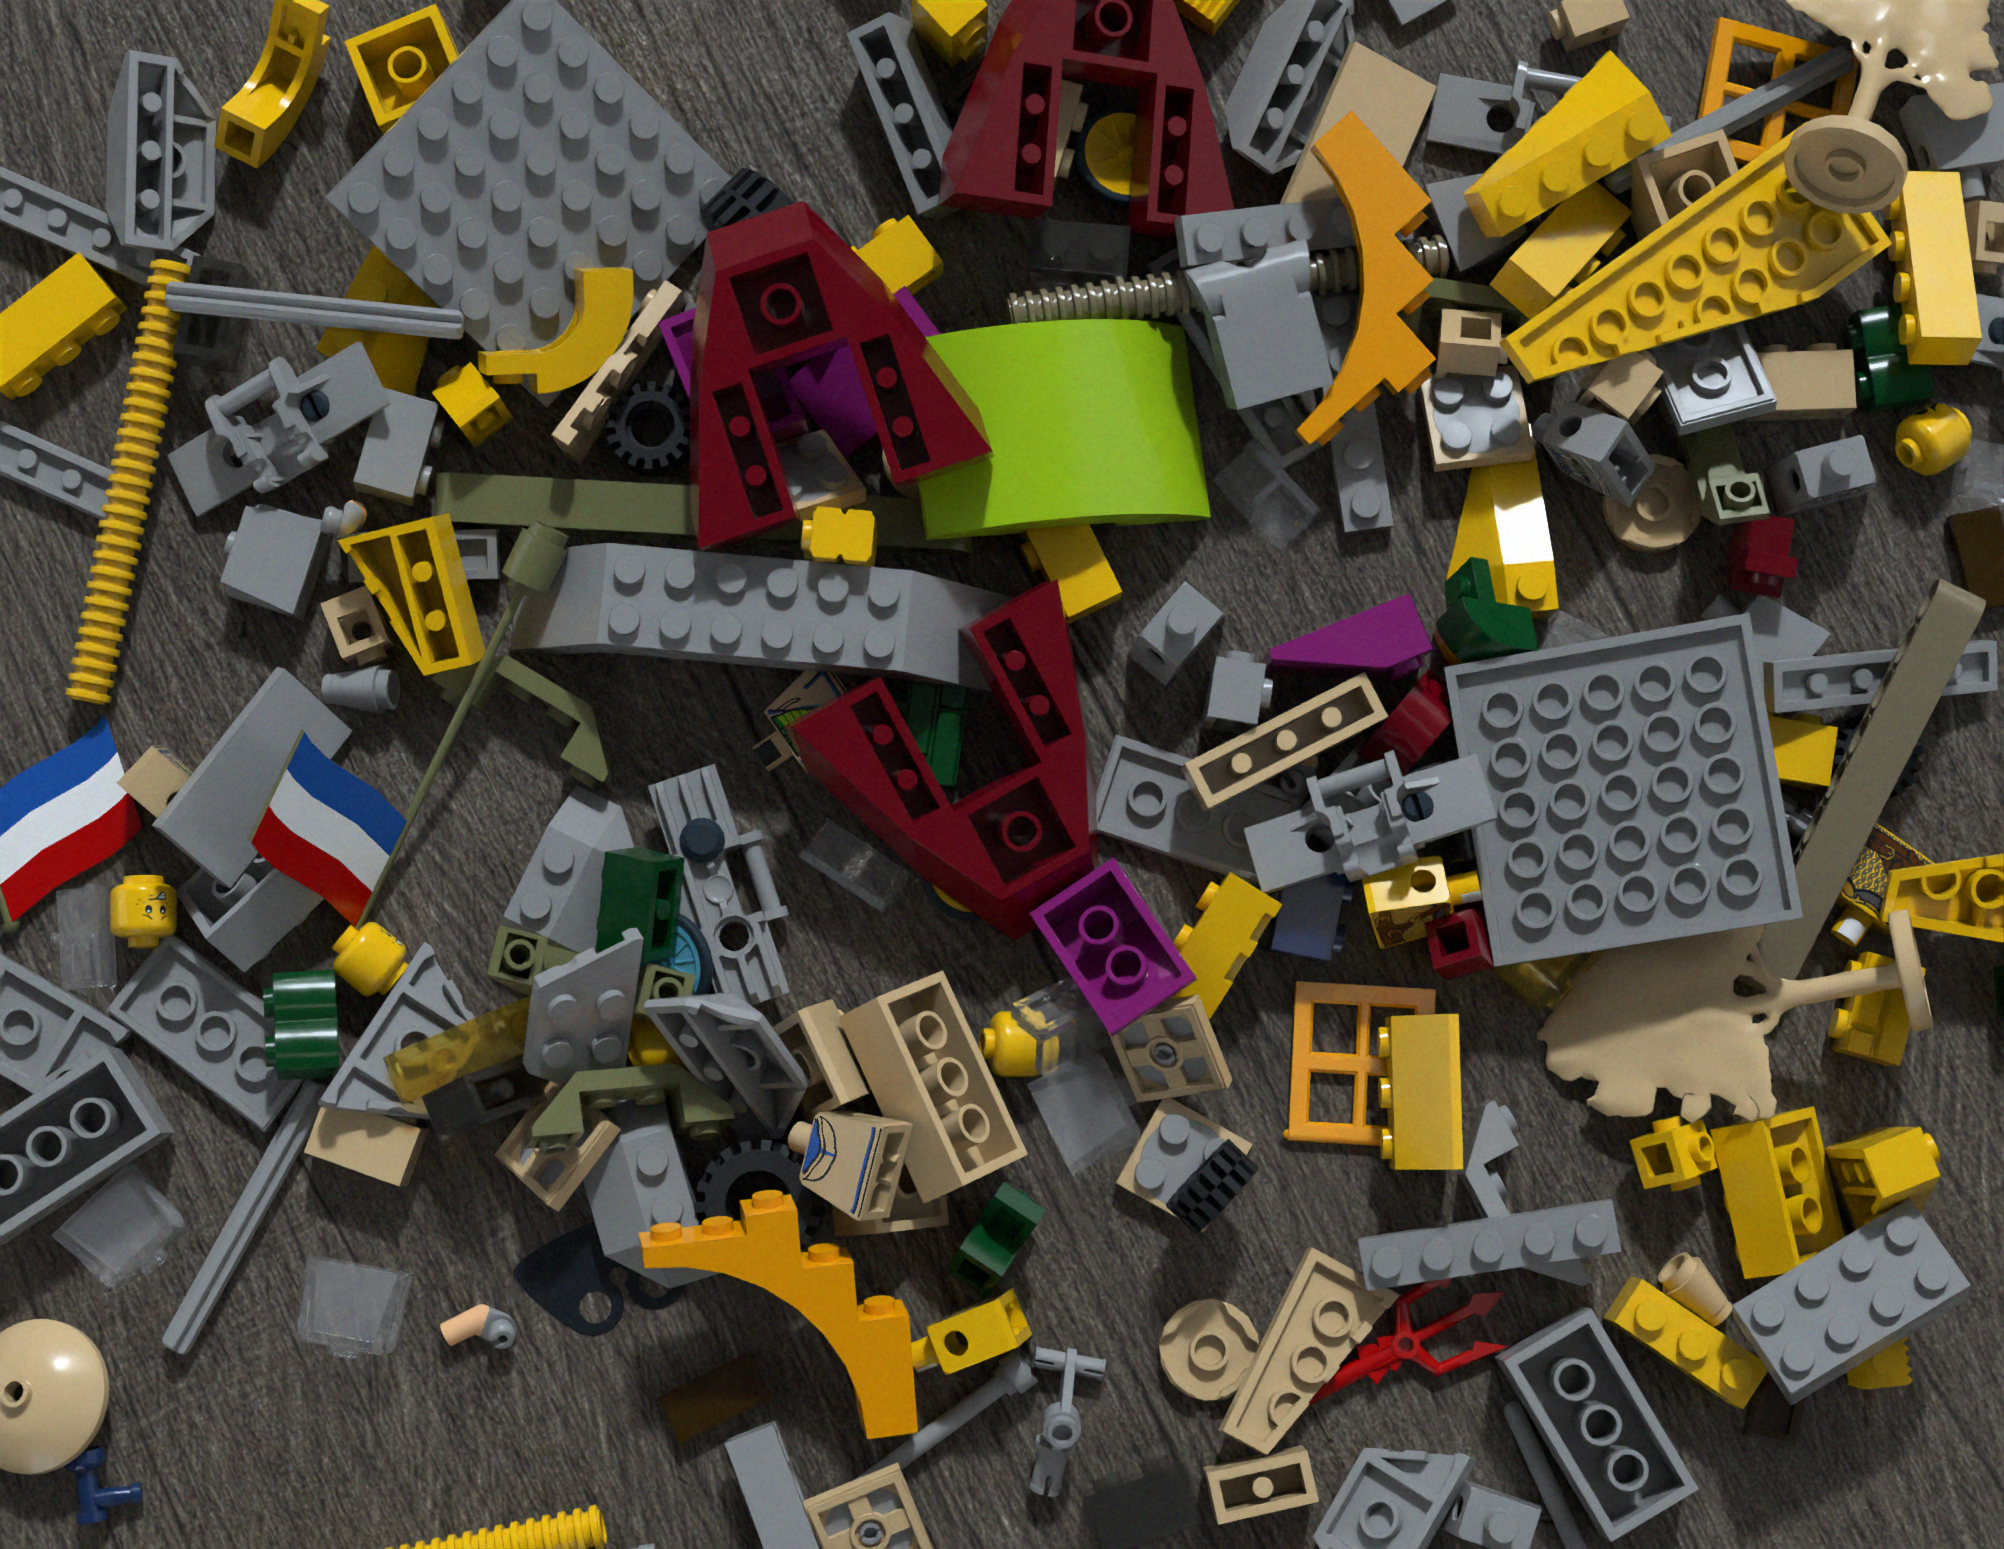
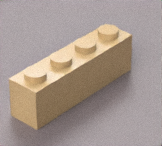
M1363 672L1186 762L1181 770L1203 813L1380 724L1388 715L1366 673Z

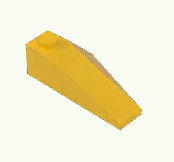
M1528 423L1534 449L1532 460L1471 467L1467 484L1468 488L1457 527V536L1452 558L1449 562L1446 581L1470 557L1486 559L1489 564L1496 602L1530 608L1533 620L1551 617L1559 609L1553 552L1531 425Z
M2004 854L1889 870L1879 920L1888 922V914L1890 912L1908 909L1913 927L2004 943Z

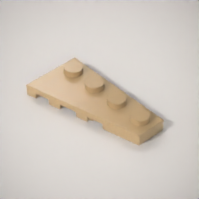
M665 280L658 291L652 289L645 296L638 310V318L630 329L626 330L614 354L607 358L551 434L563 455L581 465L605 428L606 419L609 420L608 409L611 403L616 405L619 401L617 395L620 392L628 393L631 385H633L662 341L663 334L658 322L678 315L686 304L681 289Z
M1312 1247L1307 1248L1218 1431L1263 1455H1268L1308 1407L1312 1397L1324 1383H1327L1340 1368L1341 1362L1356 1344L1362 1342L1373 1328L1371 1326L1385 1309L1391 1307L1400 1295L1388 1288L1366 1291L1364 1275Z

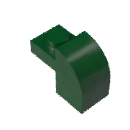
M1470 557L1445 582V598L1449 603V609L1436 621L1438 632L1445 645L1464 663L1537 651L1538 646L1530 608L1496 602L1488 560Z
M1003 1182L944 1271L987 1299L1021 1246L1039 1223L1046 1209L1035 1203L1024 1191L1014 1189Z

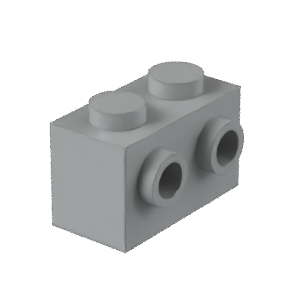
M383 388L391 405L372 415L353 480L355 491L413 507L417 494L426 496L433 472V467L425 465L430 447L439 449L447 420L439 418V403Z
M1226 651L1225 658L1216 656L1209 669L1200 728L1242 735L1256 727L1259 714L1264 715L1265 710L1269 708L1273 687V679L1264 678L1266 664L1256 663V655L1241 651Z

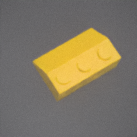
M1459 1014L1385 1017V1027L1377 1028L1378 1057H1386L1387 1078H1379L1378 1082L1380 1108H1388V1128L1380 1129L1381 1159H1389V1169L1395 1170L1463 1169Z
M1814 1106L1774 1114L1770 1119L1759 1117L1753 1122L1745 1120L1710 1129L1715 1148L1714 1157L1719 1166L1724 1187V1205L1730 1214L1736 1239L1735 1253L1742 1265L1745 1279L1785 1274L1845 1237Z

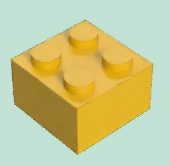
M436 4L344 41L378 127L383 135L460 55L449 27Z

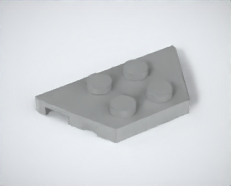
M629 928L621 932L624 938L623 941L596 954L592 947L574 956L567 964L554 966L533 977L523 1064L529 1074L565 1086L573 1075L579 1071L625 1068L644 940L637 928Z
M426 942L422 944L318 1101V1105L329 1109L426 1120L431 1118L485 1034L474 1014L464 1007L462 995L453 980L448 981L434 959L436 953L431 945Z
M0 953V1074L35 1094L104 1048H114L132 1034V1031L124 1025Z
M1364 1447L1315 1531L1313 1538L1320 1549H1427L1477 1461L1461 1453L1446 1455L1430 1454L1426 1451L1405 1450L1404 1452H1398L1382 1448Z

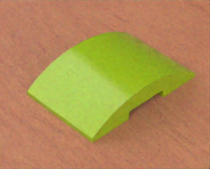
M1078 319L1007 324L925 337L978 407L994 454V458L918 482L926 540L1019 534L1026 529L1114 522L1115 526L1208 520L1211 518L1183 326L1141 320Z

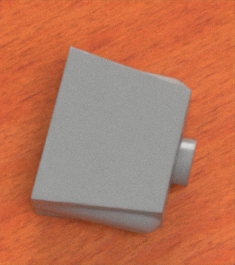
M261 503L253 507L245 506L237 532L232 531L229 534L224 546L223 558L227 562L220 582L225 585L227 595L233 599L288 615L303 622L333 533H324L320 529L321 519L305 517Z

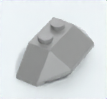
M1286 0L1264 21L1227 100L1225 112L1232 149L1265 173L1274 174L1283 168L1297 164L1346 49L1350 43L1355 42L1351 15L1354 14V0Z
M128 50L125 53L108 111L106 211L121 246L170 253L214 215L216 118L196 87L183 73L185 70L177 58Z
M576 785L547 826L502 917L500 925L549 937L547 945L582 953L593 947L596 954L600 953L596 951L598 932L596 924L600 911L601 872L604 865L605 851L635 847L623 808Z
M733 993L688 995L647 1000L643 1009L691 1074L734 1108L735 1118L729 1125L740 1140L782 1139L810 1080L764 1015Z
M667 1096L666 1101L645 1106L636 1105L635 1099L617 1100L616 1105L604 1109L603 1114L621 1130L583 1179L604 1255L669 1289L719 1274L718 1272L688 1267L644 1268L640 1255L638 1233L648 1232L651 1226L666 1222L679 1223L681 1227L697 1226L700 1224L698 1213H695L697 1198L679 1136L674 1133L672 1113Z

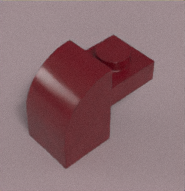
M1769 515V519L1734 523L1727 564V583L1730 590L1775 598L1781 597L1784 579L1795 578L1798 558L1788 557L1795 523L1794 519Z
M1427 669L1357 754L1366 762L1372 763L1384 759V753L1394 750L1402 776H1404L1453 719L1447 683Z
M1483 900L1453 906L1455 914L1424 923L1433 969L1445 980L1449 981L1497 967L1493 963Z

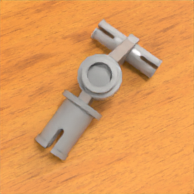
M1039 1346L1035 1347L1032 1368L1037 1367L1061 1372L1059 1400L1045 1409L1042 1415L1043 1433L1037 1435L1035 1440L1038 1453L1033 1475L1029 1482V1487L1033 1492L1043 1495L1048 1476V1496L1060 1495L1068 1456L1074 1453L1076 1447L1074 1443L1081 1434L1080 1415L1078 1410L1072 1405L1074 1376L1078 1375L1102 1381L1106 1359L1078 1355L1077 1349L1066 1347L1065 1352Z

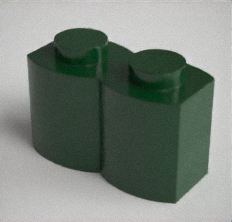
M1901 304L1857 310L1848 319V325L1843 328L1845 350L1853 349V356L1857 365V373H1854L1856 401L1863 402L1866 414L1921 406L1934 397L1930 365L1909 364L1907 347L1899 342L1898 328L1902 316Z
M335 970L273 973V987L263 988L265 1018H274L275 1036L265 1037L266 1067H276L278 1080L335 1077L340 1070Z

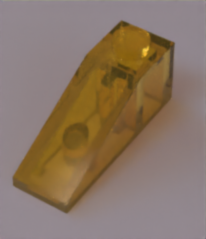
M531 996L485 1013L385 1056L383 1061L401 1105L523 1059Z

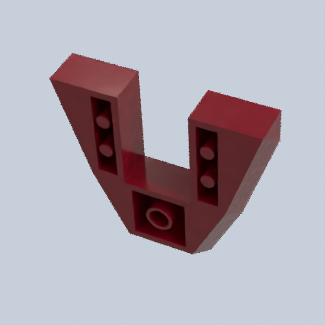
M1011 0L1000 18L942 156L939 206L1035 219L1052 207L1061 76L1138 88L1128 233L1177 240L1174 218L1183 215L1234 210L1205 83L1173 0Z
M803 200L707 232L690 344V509L698 549L703 552H710L802 521L755 376L848 345L894 484L898 489L994 458L978 407L884 281Z
M1057 579L1044 581L959 628L962 637L1029 761L956 803L949 804L881 677H871L783 726L806 769L924 879L1013 940L1037 928L1036 923L1029 914L1030 912L1099 867L1096 779L1069 626Z

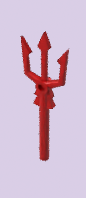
M1452 1278L1417 1284L1396 1299L1395 1333L1389 1336L1375 1337L1376 1343L1356 1345L1358 1358L1341 1366L1327 1383H1324L1312 1397L1308 1407L1367 1375L1377 1385L1390 1368L1395 1372L1406 1359L1413 1361L1434 1376L1439 1377L1510 1347L1473 1341L1470 1350L1438 1362L1420 1345L1421 1342L1474 1314L1485 1317L1505 1291L1471 1294L1469 1303L1413 1332L1409 1305L1438 1286L1447 1289Z

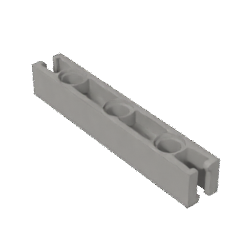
M776 1420L728 1438L725 1446L763 1549H821L804 1509L803 1501L805 1497Z

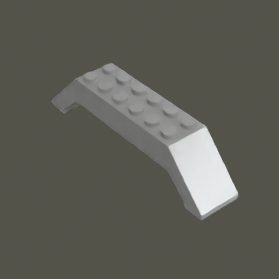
M600 543L564 547L568 552L548 593L545 594L537 591L534 598L524 595L513 620L510 648L512 652L561 656V654L609 652L904 679L914 682L969 688V693L994 695L962 637L959 628L1010 601L1013 597L913 570Z

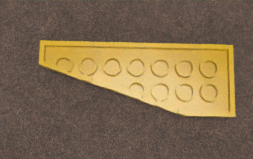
M1795 129L1501 340L1499 344L1527 384L1809 303L1819 298L1890 246L1892 242L1871 212L1862 214L1835 212L1812 203L1795 190L1785 174L1784 155L1794 132L1797 130Z

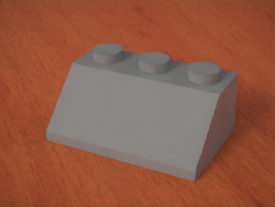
M259 853L231 888L222 886L201 868L176 891L178 898L205 939L244 973L257 961L264 959L278 941L291 929L302 924L310 912L324 900L319 894L275 869Z

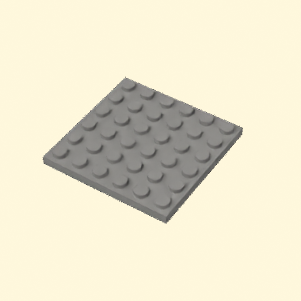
M511 0L324 198L438 307L461 311L465 317L464 331L485 351L531 350L552 343L569 325L575 307L574 268L625 267L633 269L632 317L639 310L642 301L652 289L657 291L664 281L674 273L706 238L709 231L703 222L700 209L732 178L557 0ZM523 374V383H519L546 408L563 391L537 394L529 390L528 374Z
M1750 613L1444 667L1459 759L1477 754L1498 818L1496 821L1471 828L1494 966L1803 918Z

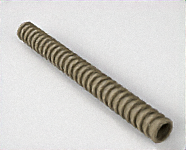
M1433 235L1431 241H1428L1426 237H1418L1416 243H1413L1411 239H1403L1402 244L1431 277L1432 275L1441 279L1446 277L1449 271V253L1446 241L1441 235ZM1344 247L1341 253H1337L1335 249L1327 250L1326 255H1322L1320 251L1312 252L1311 257H1309L1310 294L1315 291L1319 296L1325 295L1328 289L1334 294L1340 293L1342 287H1345L1347 291H1355L1357 285H1359L1357 249L1352 251L1350 247ZM1241 261L1237 262L1236 266L1246 267V264ZM1176 270L1175 276H1170L1169 272H1161L1160 278H1155L1153 274H1146L1145 280H1139L1138 276H1131L1130 282H1124L1123 278H1117L1114 284H1109L1107 280H1102L1099 286H1093L1092 282H1087L1084 288L1080 289L1076 284H1072L1069 286V290L1063 291L1061 286L1054 287V292L1050 293L1047 292V289L1043 288L1039 289V293L1036 295H1032V292L1028 290L1024 291L1021 297H1017L1016 293H1009L1008 298H1006L1008 324L1078 319L1119 318L1128 320L1131 316H1134L1136 320H1143L1145 314H1149L1151 318H1158L1160 312H1165L1166 316H1173L1175 310H1180L1181 314H1188L1190 308H1195L1196 312H1202L1186 282L1184 270Z

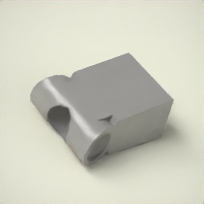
M1305 238L1267 248L1255 261L1246 267L1236 266L1222 260L1184 271L1186 282L1205 315V322L1227 408L1239 410L1334 384L1312 296L1309 292L1310 259L1308 244Z

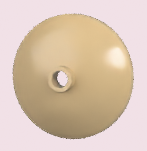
M33 1319L17 1323L0 1332V1468L9 1472L27 1475L57 1470L77 1458L95 1438L107 1410L109 1379L100 1351L82 1331L74 1326L55 1320ZM21 1384L23 1394L16 1401L14 1398L15 1390Z

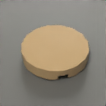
M1659 454L1649 455L1656 468L1630 507L1606 495L1603 496L1602 500L1604 519L1614 537L1628 548L1648 554L1669 551L1686 541L1698 526L1701 518L1688 471L1676 459Z
M1213 1298L1193 1300L1177 1309L1163 1327L1159 1341L1161 1366L1171 1384L1185 1395L1205 1401L1227 1399L1237 1393L1257 1352L1259 1339L1248 1316L1231 1303Z

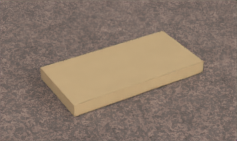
M1356 41L1350 43L1280 204L1339 197L1332 180L1310 150L1314 143L1351 110L1403 167L1437 86ZM1350 247L1352 251H1356V247ZM1342 248L1335 250L1337 253H1341Z

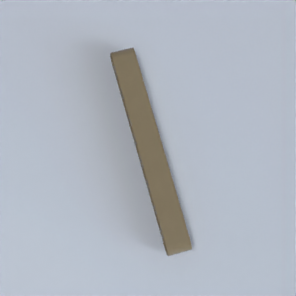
M1937 578L1927 591L1830 781V786L1825 790L1792 855L1803 918L1765 924L1761 940L1756 944L1766 967L1774 976L1788 980L1796 979L1980 621L1986 606L1985 599L1941 578ZM1749 954L1747 956V961L1753 962V959ZM1739 975L1735 979L1762 993L1767 992L1766 987L1751 976Z

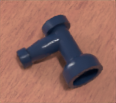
M104 1446L87 1447L77 1458L65 1465L68 1471L76 1472L80 1512L75 1513L76 1524L78 1525L107 1520V1508L118 1507L130 1502L132 1504L143 1503L141 1482L132 1483L130 1486H113L99 1489L97 1468H100L106 1460Z

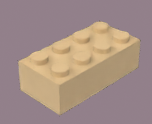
M943 970L878 996L838 1017L883 1117L913 1124L904 1163L923 1204L1028 1155Z

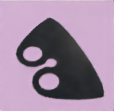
M595 1221L547 1243L525 1257L513 1270L514 1278L540 1306L566 1326L581 1334L591 1336L606 1333L614 1328L622 1317L624 1310L623 1297L619 1287L612 1284L609 1280V1274L614 1268L620 1267L627 1273L625 1286L629 1296L636 1304L645 1309L657 1310L666 1308L678 1300L685 1287L684 1284L671 1288L667 1294L655 1299L644 1295L639 1287L641 1274L604 1255ZM590 1291H601L611 1300V1313L603 1322H588L580 1313V1301Z

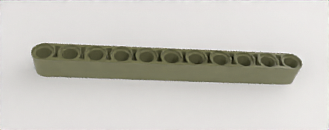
M457 472L438 473L436 477L434 516L449 513L453 529H499V532L520 533L522 528L528 530L532 519L569 536L697 543L690 509V485ZM866 495V502L841 509L843 514H846L848 509L872 511L878 532L876 553L966 557L972 555L973 537L926 540L920 498ZM803 521L731 545L801 548Z

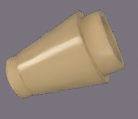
M1687 1252L1679 1253L1668 1261L1660 1271L1658 1281L1663 1285V1293L1706 1321L1712 1327L1719 1325L1730 1315L1732 1304L1727 1300V1297L1699 1257L1692 1258Z

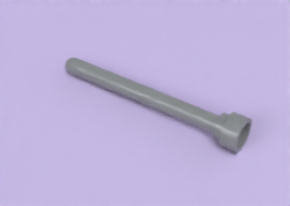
M1013 1349L998 1360L1000 1366L993 1370L994 1377L856 1479L897 1462L901 1470L1005 1393L1011 1396L1019 1391L1023 1394L1038 1383L1036 1376L1022 1356Z
M1515 1401L1509 1402L1504 1408V1415L1565 1549H1588L1523 1406Z

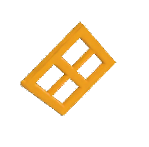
M1719 17L1715 20L1698 119L1722 107L1724 96L1737 99L1754 90L1727 82L1734 43L1775 54L1771 80L1794 69L1796 60L1806 63L1833 47ZM1851 51L1854 56L1852 59L1854 63L1852 71L1835 80L1830 109L1794 101L1764 117L1759 146L1727 138L1735 162L1747 165L1779 142L1783 135L1786 113L1808 119L1829 115L1848 116L1852 105L1859 65L1854 52Z
M1295 981L1288 1129L1283 1132V1137L1288 1141L1380 1146V1129L1388 1128V1126L1366 1125L1368 1076L1387 1077L1386 1057L1369 1055L1371 1006L1414 1009V1015L1435 1014L1436 989ZM1314 1003L1357 1005L1355 1054L1312 1052ZM1311 1072L1354 1075L1352 1124L1309 1121Z

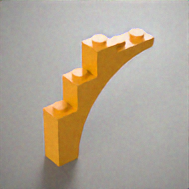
M1352 110L1314 143L1310 150L1332 180L1349 216L1358 253L1360 295L1354 333L1340 371L1333 381L1334 384L1330 385L1319 405L1293 432L1306 447L1315 440L1321 446H1324L1345 427L1338 420L1352 407L1359 413L1362 412L1382 394L1376 387L1380 382L1393 395L1399 393L1403 388L1411 395L1433 375L1427 367L1436 360L1432 353L1397 315L1402 310L1409 316L1430 297L1424 288L1434 279L1395 236L1400 231L1406 238L1427 220L1428 217L1422 210L1432 200Z
M764 1190L754 1193L752 1199L739 1200L741 1220L733 1221V1218L728 1216H715L704 1219L702 1225L681 1227L679 1223L666 1222L651 1226L648 1232L638 1233L640 1255L644 1268L688 1267L725 1273L763 1287L797 1308L825 1335L845 1364L853 1383L859 1419L867 1439L918 1433L910 1320L902 1300H894L891 1296L879 1295L869 1297L864 1300V1304L857 1305L854 1262L846 1247L839 1248L834 1243H820L810 1246L808 1252H801L797 1207L791 1194L783 1195V1192L778 1190Z

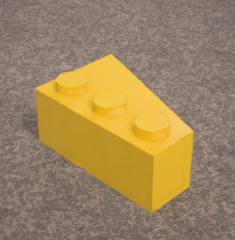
M449 513L337 540L344 552L351 555L365 577L364 583L367 588L381 602L391 618L390 624L424 676L472 665L481 661L485 653V647Z
M1231 872L1222 880L1220 885L1211 881L1196 904V907L1202 910L1203 913L1195 926L1192 928L1184 924L1173 941L1174 946L1197 980L1171 998L1199 994L1207 1017L1210 1020L1233 984V980L1244 962L1256 948L1257 941L1272 917L1275 918L1283 904Z
M1876 1127L1824 1148L1825 1155L1856 1230L1909 1198L1921 1214L1941 1176L1936 1163L1940 1162L1938 1148L1929 1133L1923 1134L1921 1127Z

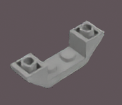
M1488 1100L1478 1105L1463 1155V1169L1458 1171L1482 1219L1510 1215L1502 1201V1198L1507 1196L1508 1193L1495 1169L1486 1171L1483 1164L1519 1146L1513 1135L1519 1132V1128L1512 1113L1506 1105L1498 1107L1495 1100ZM1589 1257L1521 1267L1582 1287L1592 1282L1586 1272L1588 1268L1592 1267Z

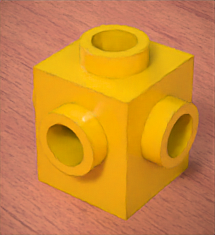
M1680 1115L1664 1118L1651 1123L1654 1132L1629 1140L1644 1190L1670 1184L1672 1192L1691 1188L1701 1184L1699 1175L1718 1168L1714 1157V1143L1707 1133L1703 1119L1697 1120L1694 1123H1683Z

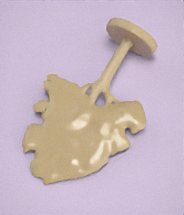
M1785 0L1794 10L1804 12L1813 21L1823 24L1837 36H1845L1850 39L1854 55L1861 65L1860 82L1848 116L1829 115L1808 121L1794 132L1784 155L1785 174L1795 190L1812 203L1835 212L1862 214L1881 210L1897 199L1908 175L1907 155L1893 135L1880 125L1871 122L1880 94L1890 83L1900 81L1926 89L1928 97L1951 120H1967L1979 116V114L1988 113L1993 106L1989 85L1984 81H1974L1969 77L1972 71H1993L1999 65L1994 51L1989 44V34L1983 31L1984 27L1990 23V16L1987 11L1990 0ZM1865 41L1871 46L1869 54L1863 51ZM1891 49H1896L1907 57L1908 63L1903 68H1885L1887 54ZM1915 75H1917V76H1919V77L1921 78V80L1916 79V78H1913V77H1914Z
M1897 910L1888 914L1889 929L1896 959L1893 963L1799 981L1778 978L1771 974L1766 967L1756 945L1761 940L1765 924L1591 951L1589 954H1585L1583 960L1576 966L1574 974L1565 981L1566 990L1556 1001L1553 1013L1544 1022V1027L1536 1033L1537 1040H1543L1547 1045V1068L1566 1081L1572 1082L1583 1077L1587 1080L1599 1082L1594 1096L1587 1099V1106H1592L1606 1116H1647L1653 1112L1657 1088H1667L1673 1096L1683 1099L1680 1116L1691 1123L1706 1115L1712 1108L1710 1094L1720 1096L1735 1105L1736 1108L1733 1115L1741 1116L1751 1122L1757 1116L1770 1119L1775 1114L1777 1100L1772 1094L1768 1059L1769 1047L1764 1043V1035L1770 1033L1778 1025L1781 1015L1789 1009L1838 998L1865 995L1879 990L1899 988L1903 992L1912 1030L1923 1031L1933 1029L1927 990L1909 910ZM1749 954L1751 955L1753 962L1747 961V956ZM1739 975L1751 976L1754 980L1764 985L1767 992L1750 997L1737 996L1733 992L1734 980ZM1766 1014L1767 1018L1760 1023H1752L1754 1015Z

